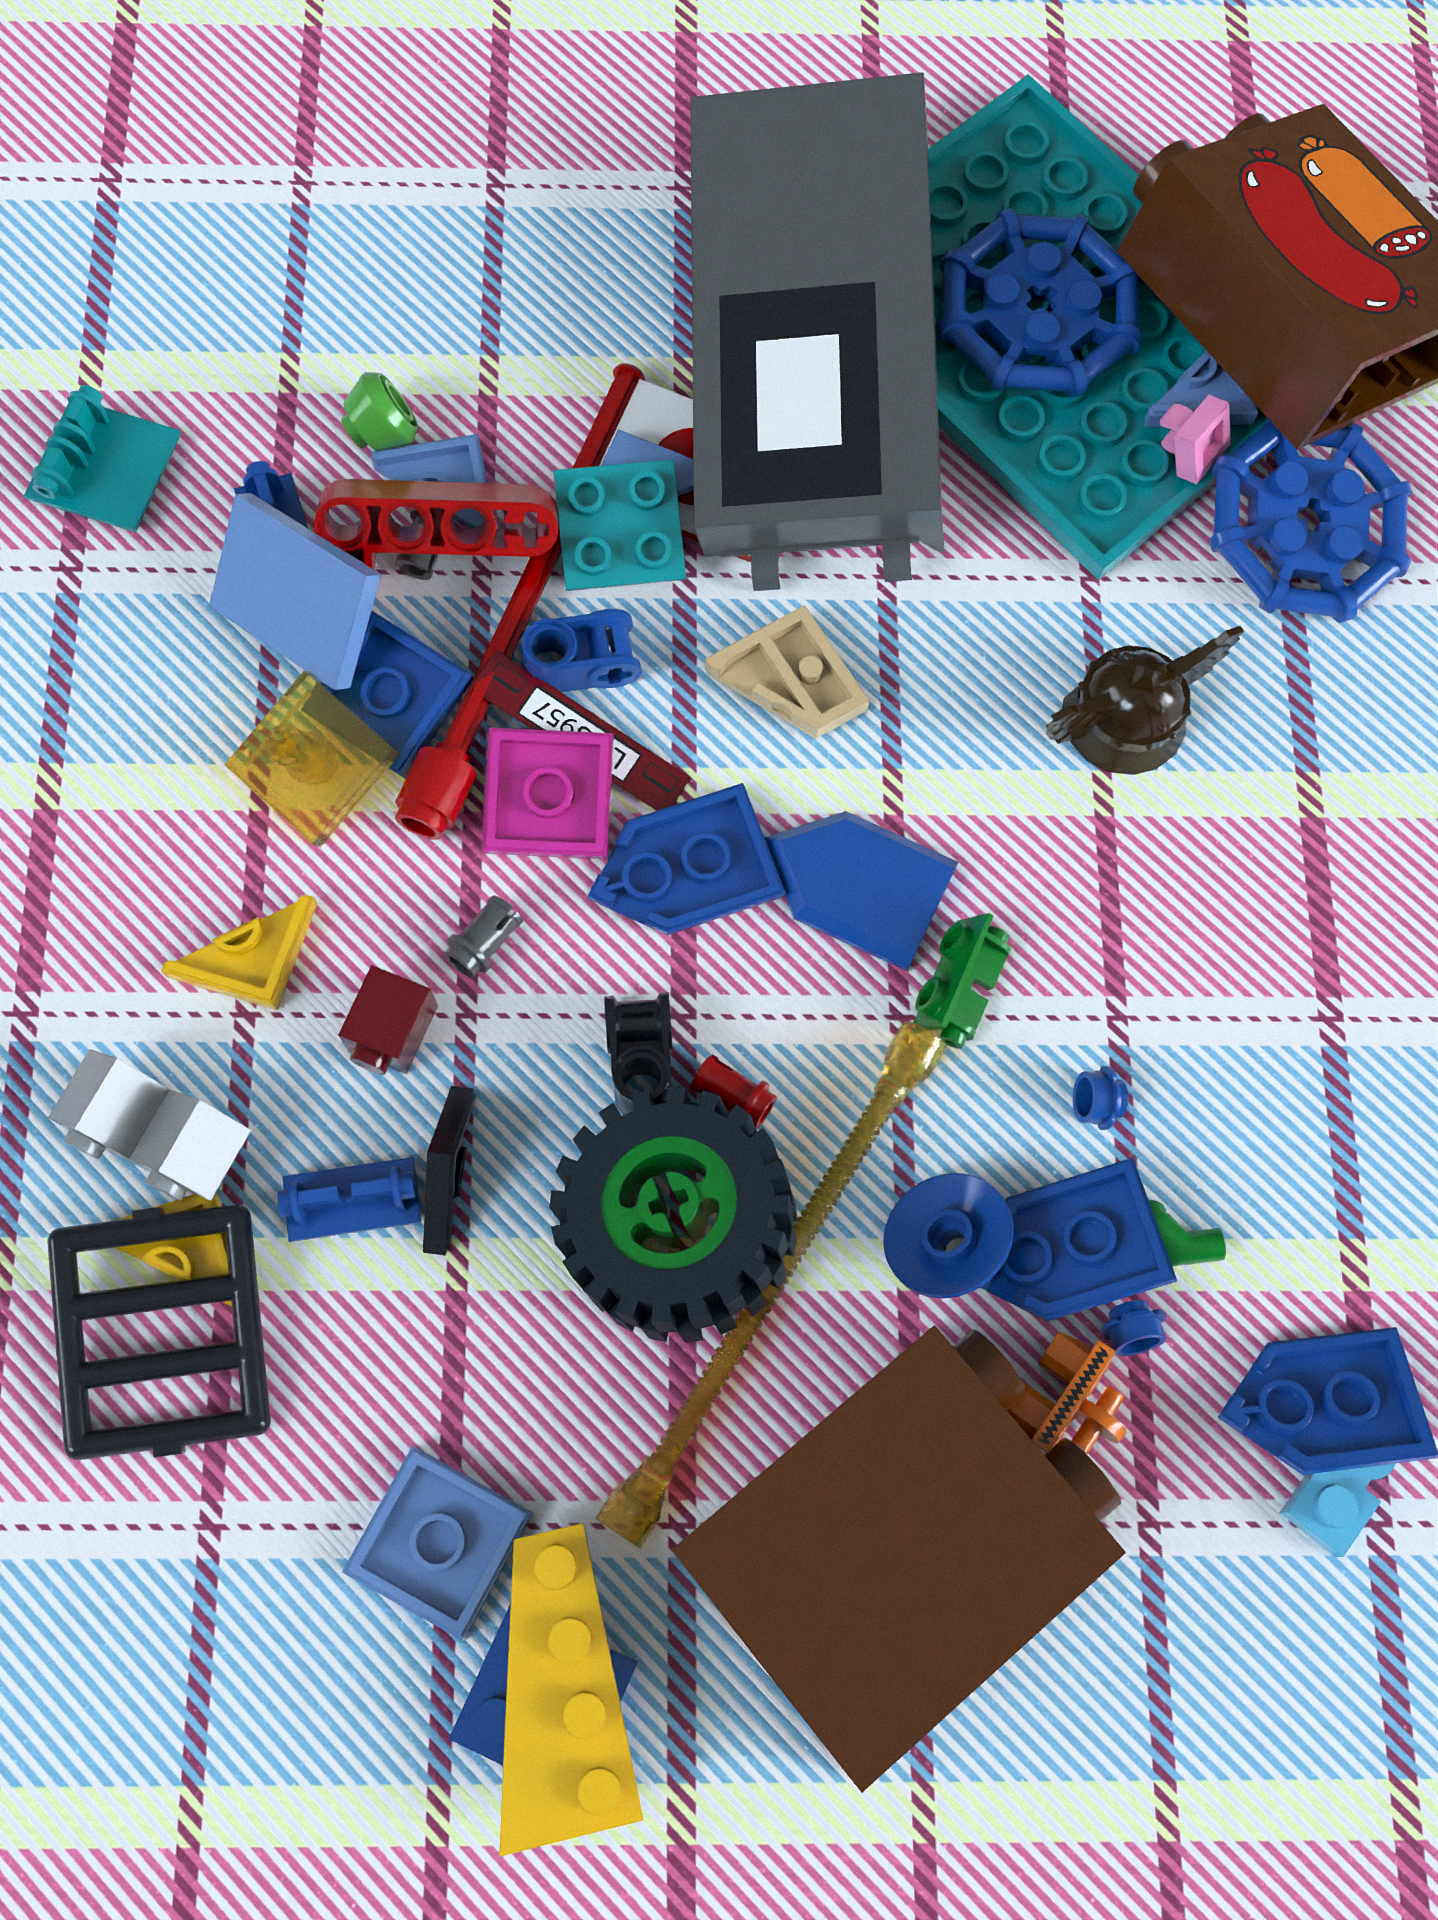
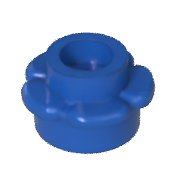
M1102 1066L1100 1071L1094 1072L1083 1071L1078 1075L1073 1088V1109L1076 1118L1081 1123L1098 1124L1100 1130L1110 1129L1114 1125L1116 1118H1121L1127 1110V1086L1123 1080L1117 1079L1116 1072L1111 1067Z
M1144 1300L1129 1301L1112 1308L1109 1311L1110 1320L1101 1329L1105 1339L1111 1341L1117 1356L1137 1355L1155 1349L1166 1341V1335L1161 1324L1166 1320V1314L1160 1309L1151 1311Z

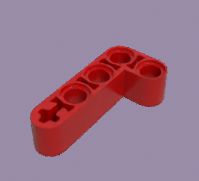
M371 479L335 480L327 485L321 493L314 521V533L373 570L376 569V553L539 556L552 548L557 540L559 531L555 500L548 491L540 486L531 484ZM336 505L350 506L358 512L361 520L353 525L339 524L331 517L329 509ZM398 507H411L421 514L423 521L412 527L401 526L395 522L391 513ZM470 508L480 512L484 516L485 521L477 528L468 529L458 525L452 517L459 510ZM497 510H504V529H497ZM525 513H537L536 528L529 529L524 527Z

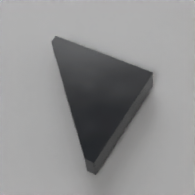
M451 1086L427 1151L423 1253L446 1256L447 1250H451L454 1198L460 1195L467 1147H461V1143L476 1101V1094H473V1088Z

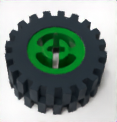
M667 1087V1103L655 1104L649 1090L631 1094L636 1110L621 1116L615 1104H610L598 1112L606 1125L599 1134L595 1135L584 1125L572 1139L582 1153L578 1161L562 1155L556 1174L565 1184V1190H551L549 1208L560 1221V1225L551 1226L554 1243L566 1259L562 1262L571 1277L602 1312L606 1311L616 1324L630 1332H633L634 1327L642 1329L649 1339L667 1342L668 1332H678L686 1343L702 1341L701 1329L715 1325L722 1335L737 1328L732 1317L746 1307L754 1317L767 1304L762 1292L768 1284L777 1289L780 1288L787 1275L783 1264L784 1256L786 1254L794 1257L797 1237L793 1229V1221H798L796 1203L782 1159H779L774 1142L765 1129L762 1128L757 1131L751 1115L737 1104L730 1113L727 1112L720 1095L703 1090L699 1104L691 1102L685 1087ZM689 1170L699 1173L705 1178L700 1182H692L683 1174L667 1171ZM663 1172L666 1173L670 1187L680 1203L679 1213L684 1227L694 1243L704 1234L708 1224V1217L718 1213L714 1226L699 1243L691 1248L675 1253L653 1252L641 1246L644 1240L655 1238L666 1247L681 1248L677 1234L666 1217L668 1209L664 1197L653 1179L654 1176ZM641 1188L638 1196V1203L631 1208L633 1198Z

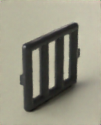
M236 1204L164 1214V1208L161 1207L132 1211V1218L62 1227L53 1230L49 1234L47 1245L65 1454L70 1459L86 1460L153 1450V1458L185 1453L186 1445L258 1436L264 1434L269 1429L271 1424L252 1220L248 1208ZM225 1233L228 1274L80 1293L78 1252ZM224 1301L232 1302L234 1342L86 1361L83 1320ZM238 1369L242 1410L91 1431L88 1389Z

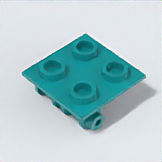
M81 385L78 391L70 392L65 411L60 421H57L53 427V436L48 437L46 442L47 448L40 463L34 467L31 473L32 479L24 497L34 502L136 533L180 438L181 431L105 408L101 404L103 395L97 389L88 385Z
M674 459L553 470L566 591L686 580Z

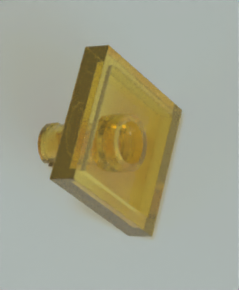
M303 671L224 765L311 844L321 847L400 755V752L314 676Z

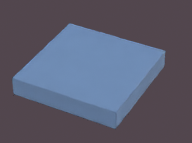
M412 1446L342 1573L464 1641L513 1551L514 1539L520 1538L533 1512Z

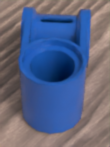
M603 609L585 615L555 619L545 618L536 621L526 629L522 637L523 667L534 677L545 681L560 692L591 688H617L636 681L642 674L641 664L638 659L633 657L629 639V632L633 628L631 615L621 609ZM548 651L561 654L563 658L559 661L548 663L539 660L537 656Z

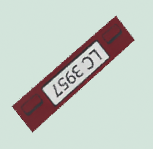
M495 650L469 687L471 690L474 689L478 681L496 670L483 698L532 730L613 733L612 782L656 811L673 806L690 780V776L550 684L534 677L527 669L498 650Z

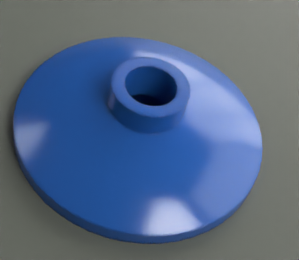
M961 1173L934 1176L912 1187L894 1206L884 1231L883 1245L885 1257L894 1275L913 1292L926 1297L942 1299L962 1296L986 1284L1003 1266L1013 1242V1219L1010 1209L1001 1194L983 1179ZM964 1238L957 1248L946 1251V1247L951 1240Z

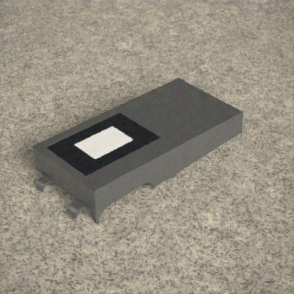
M924 72L690 97L694 529L704 556L728 557L751 555L754 591L781 589L778 566L779 553L883 545L885 582L912 580L910 543H919L920 541L938 552L944 551Z

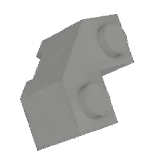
M89 1049L48 1116L49 1119L69 1130L63 1140L67 1144L98 1160L103 1152L107 1150L150 1172L145 1183L178 1201L182 1200L186 1191L211 1201L251 1131L202 1100L171 1090L122 1060Z

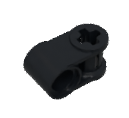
M669 992L659 993L655 1000L617 1002L614 996H604L608 1054H611L613 1094L617 1108L623 1115L636 1110L631 1094L634 1093L628 1090L625 1084L630 1078L640 1074L650 1075L659 1082L657 1088L650 1092L655 1104L667 1103V1087H671L670 1050H672Z

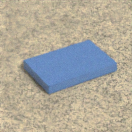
M252 493L235 494L209 607L332 689L350 688L381 574Z

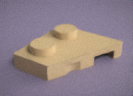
M805 605L705 658V670L710 677L815 739L864 713L868 709L869 699Z

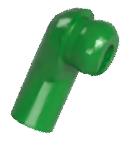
M1149 1200L1172 1267L1225 1260L1226 1245L1223 1233L1219 1228L1186 1232L1169 1213H1166V1208L1162 1203L1156 1200Z

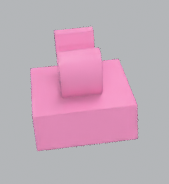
M1208 394L1194 412L1184 405L1173 404L1160 419L1161 426L1171 429L1161 441V445L1165 450L1175 454L1177 476L1194 484L1199 483L1215 464L1217 458L1231 445L1229 402Z

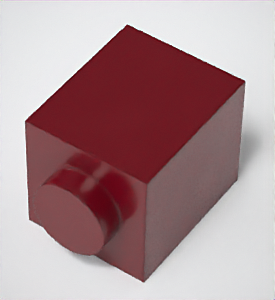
M371 965L338 1036L347 1050L352 1052L349 1059L356 1065L380 1075H385L389 1067L407 1074L437 1010L438 1004L431 988Z

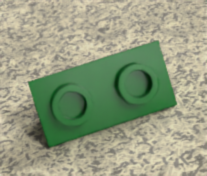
M986 913L958 920L947 930L940 943L939 952L942 957L933 978L924 984L917 996L915 1008L918 1013L910 1031L920 1033L942 1030L939 1040L945 1045L956 1049H962L965 1041L973 1040L989 1000L971 990L972 983L974 982L986 990L994 989L1011 950L1007 944L1009 934L998 927L990 926L994 917L992 914Z

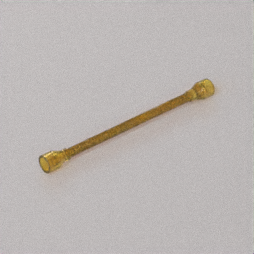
M905 1021L902 1023L886 1049L882 1075L873 1088L875 1098L870 1099V1104L865 1107L866 1111L861 1114L862 1118L857 1120V1125L853 1127V1132H850L848 1135L849 1139L844 1141L845 1146L840 1148L841 1153L836 1154V1160L831 1162L832 1167L827 1169L828 1174L823 1175V1181L818 1183L819 1188L814 1190L815 1195H811L809 1198L810 1202L805 1204L806 1209L801 1211V1216L798 1217L797 1221L798 1224H793L797 1237L794 1257L786 1254L784 1256L783 1264L787 1275L780 1288L777 1289L770 1284L767 1285L762 1292L767 1304L754 1317L746 1307L744 1310L739 1311L738 1315L740 1318L736 1317L734 1319L737 1328L731 1330V1333L727 1332L725 1334L726 1340H721L720 1345L722 1347L716 1348L717 1355L713 1354L711 1356L712 1362L706 1364L708 1370L704 1369L702 1371L703 1377H698L697 1379L699 1384H694L692 1387L694 1392L688 1393L689 1400H684L683 1404L685 1407L679 1408L680 1415L676 1414L674 1416L675 1422L669 1424L671 1430L666 1429V1438L661 1437L660 1442L662 1444L656 1445L655 1450L657 1452H652L650 1457L646 1455L639 1468L613 1488L595 1517L596 1520L640 1549H642L660 1519L666 1488L675 1475L672 1472L675 1468L673 1463H678L680 1460L678 1455L684 1454L682 1448L689 1446L687 1440H692L694 1437L692 1432L696 1433L698 1431L696 1425H701L703 1423L701 1417L708 1415L706 1410L712 1408L711 1402H716L717 1397L715 1395H720V1387H725L726 1382L724 1380L730 1379L731 1375L729 1372L735 1371L733 1365L739 1364L740 1360L738 1357L742 1358L744 1356L743 1350L749 1348L747 1343H752V1335L755 1336L758 1333L756 1328L762 1327L761 1321H765L767 1318L765 1313L769 1314L771 1312L770 1306L776 1304L774 1299H779V1291L783 1292L785 1289L783 1284H788V1277L794 1275L792 1270L798 1268L797 1263H801L803 1260L802 1256L807 1253L805 1248H810V1241L816 1239L814 1234H819V1227L824 1226L823 1220L828 1219V1213L833 1211L832 1206L837 1204V1199L842 1196L841 1192L846 1190L845 1185L850 1183V1178L855 1175L854 1171L859 1169L858 1164H861L863 1157L867 1156V1150H870L872 1147L871 1143L876 1141L875 1136H879L880 1129H883L885 1126L884 1122L889 1120L888 1115H892V1108L901 1106L908 1093L931 1076L946 1052L947 1046L934 1033L913 1022Z

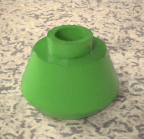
M363 373L343 403L347 415L341 418V422L348 435L361 449L369 445L375 451L405 446L414 442L418 424L403 396L382 373Z

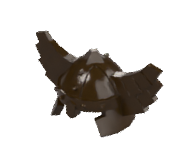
M1241 625L1226 630L1202 647H1198L1187 655L1180 656L1173 661L1164 654L1148 647L1128 645L1107 651L1096 661L1089 663L1090 669L1084 680L1079 682L1078 686L1064 697L1062 710L1051 715L1053 721L1045 726L1047 728V736L1050 740H1055L1057 744L1070 741L1086 761L1107 772L1136 775L1158 769L1175 756L1186 735L1187 716H1190L1192 713L1190 710L1189 685L1212 671L1213 666L1229 654L1228 650L1240 640L1239 636L1245 631Z

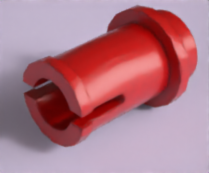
M713 1054L703 1062L690 1086V1089L695 1093L702 1094L704 1090L720 1095L728 1112H731L737 1104L751 1115L756 1129L766 1120L777 1100V1096L768 1091L769 1083L766 1081H761L759 1084L753 1082L720 1061Z

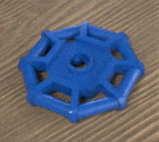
M1011 208L1002 210L997 213L996 220L959 248L947 250L939 263L940 270L943 273L942 319L937 324L938 333L943 341L952 342L992 381L991 388L1000 392L1005 387L1065 391L1070 397L1080 396L1086 393L1087 386L1125 355H1133L1139 350L1144 338L1139 330V284L1142 282V279L1119 255L1117 250L1088 224L1089 217L1080 213L1076 218L1015 214ZM1022 239L1059 241L1065 243L1062 246L1061 250L1056 245L1049 242H1037L1033 244L1030 248H1025ZM1002 244L1007 255L1006 258L990 270L976 265ZM1077 248L1086 254L1107 275L1095 278L1073 257ZM966 287L981 293L982 310L973 313L965 310ZM1116 296V323L1114 324L1099 318L1101 300ZM1031 298H1043L1049 301L1053 311L1048 312L1042 307L1035 311L1031 310L1028 307ZM985 333L1005 353L1003 358L979 334ZM1089 341L1100 345L1081 361L1073 356L1076 351ZM1031 355L1046 356L1044 363H1054L1055 367L1017 363L1019 361L1029 362Z
M1267 418V422L1262 428L1229 455H1221L1217 458L1211 470L1212 475L1216 478L1214 535L1208 541L1212 552H1220L1259 598V608L1268 613H1272L1277 609L1329 616L1338 623L1349 621L1356 617L1358 609L1391 580L1395 577H1402L1407 573L1411 564V559L1406 554L1408 497L1413 492L1409 481L1401 482L1362 435L1363 427L1353 422L1351 425L1308 444L1333 448L1328 459L1323 460L1299 456L1295 447ZM1272 450L1278 468L1264 479L1251 473L1249 468ZM1347 457H1349L1377 492L1365 494V485L1360 475L1353 470L1344 469L1343 467ZM1240 494L1249 498L1247 527L1239 526ZM1308 507L1317 514L1320 523L1315 527L1314 531L1308 530L1307 520L1298 518V511ZM1383 508L1382 547L1369 540L1370 511ZM1251 543L1257 551L1262 547L1272 558L1268 564L1274 570L1273 575L1268 572L1246 544ZM1354 558L1370 567L1349 586L1344 584L1340 570ZM1290 578L1318 581L1322 591L1289 587Z

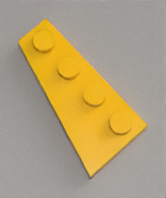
M584 1523L514 1539L499 1857L643 1821L644 1819Z

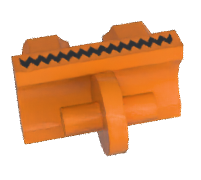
M1058 1332L1040 1359L1039 1366L1068 1385L1057 1403L1054 1404L1025 1384L1027 1394L1008 1410V1413L1044 1455L1060 1441L1075 1417L1082 1422V1425L1071 1441L1086 1454L1089 1453L1099 1436L1118 1444L1127 1433L1126 1428L1113 1417L1125 1399L1120 1392L1107 1386L1096 1404L1087 1400L1111 1365V1360L1116 1354L1115 1350L1100 1340L1092 1349L1082 1341Z

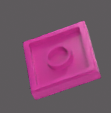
M489 728L482 841L483 853L608 859L614 746L613 733Z

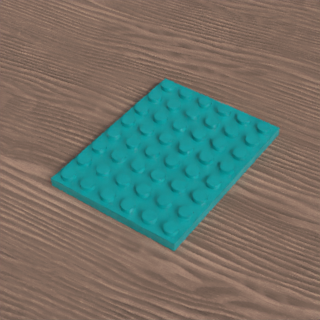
M1027 74L928 149L938 422L944 431L1099 581L1216 483V478L1212 475L1211 471L1213 466L1198 484L1178 477L1175 454L1165 450L1161 445V441L1171 429L1165 427H1145L1144 421L1148 409L1153 404H1156L1177 383L1179 377L1206 349L1143 280L1139 284V330L1144 338L1139 350L1133 355H1125L1087 386L1086 393L1080 396L1070 397L1065 391L1005 387L1000 392L991 388L992 381L952 342H945L941 339L937 330V324L942 319L943 273L940 270L939 263L947 250L959 248L996 220V215L999 211L1011 208L1015 214L1076 218L1080 213L1089 217L1088 224L1113 248L1118 250L1142 206L1133 194V188L1139 174ZM1022 239L1025 248H1030L1033 244L1037 242H1049L1053 243L1061 250L1062 246L1065 243L1059 241ZM1002 244L976 265L990 270L1006 258L1007 255ZM1077 248L1073 257L1095 278L1107 275L1086 254ZM966 287L965 310L967 312L973 313L982 310L981 293ZM1116 296L1102 299L1100 302L1099 318L1112 324L1116 323ZM1031 298L1030 305L1028 306L1031 310L1035 311L1042 307L1048 312L1053 311L1049 301L1043 298ZM985 333L979 334L1003 358L1005 353ZM1089 341L1076 351L1073 356L1081 361L1100 345ZM1031 355L1029 362L1019 361L1017 363L1055 367L1054 363H1044L1046 356ZM1258 407V415L1252 425H1230L1231 445L1222 455H1229L1266 424L1267 417Z

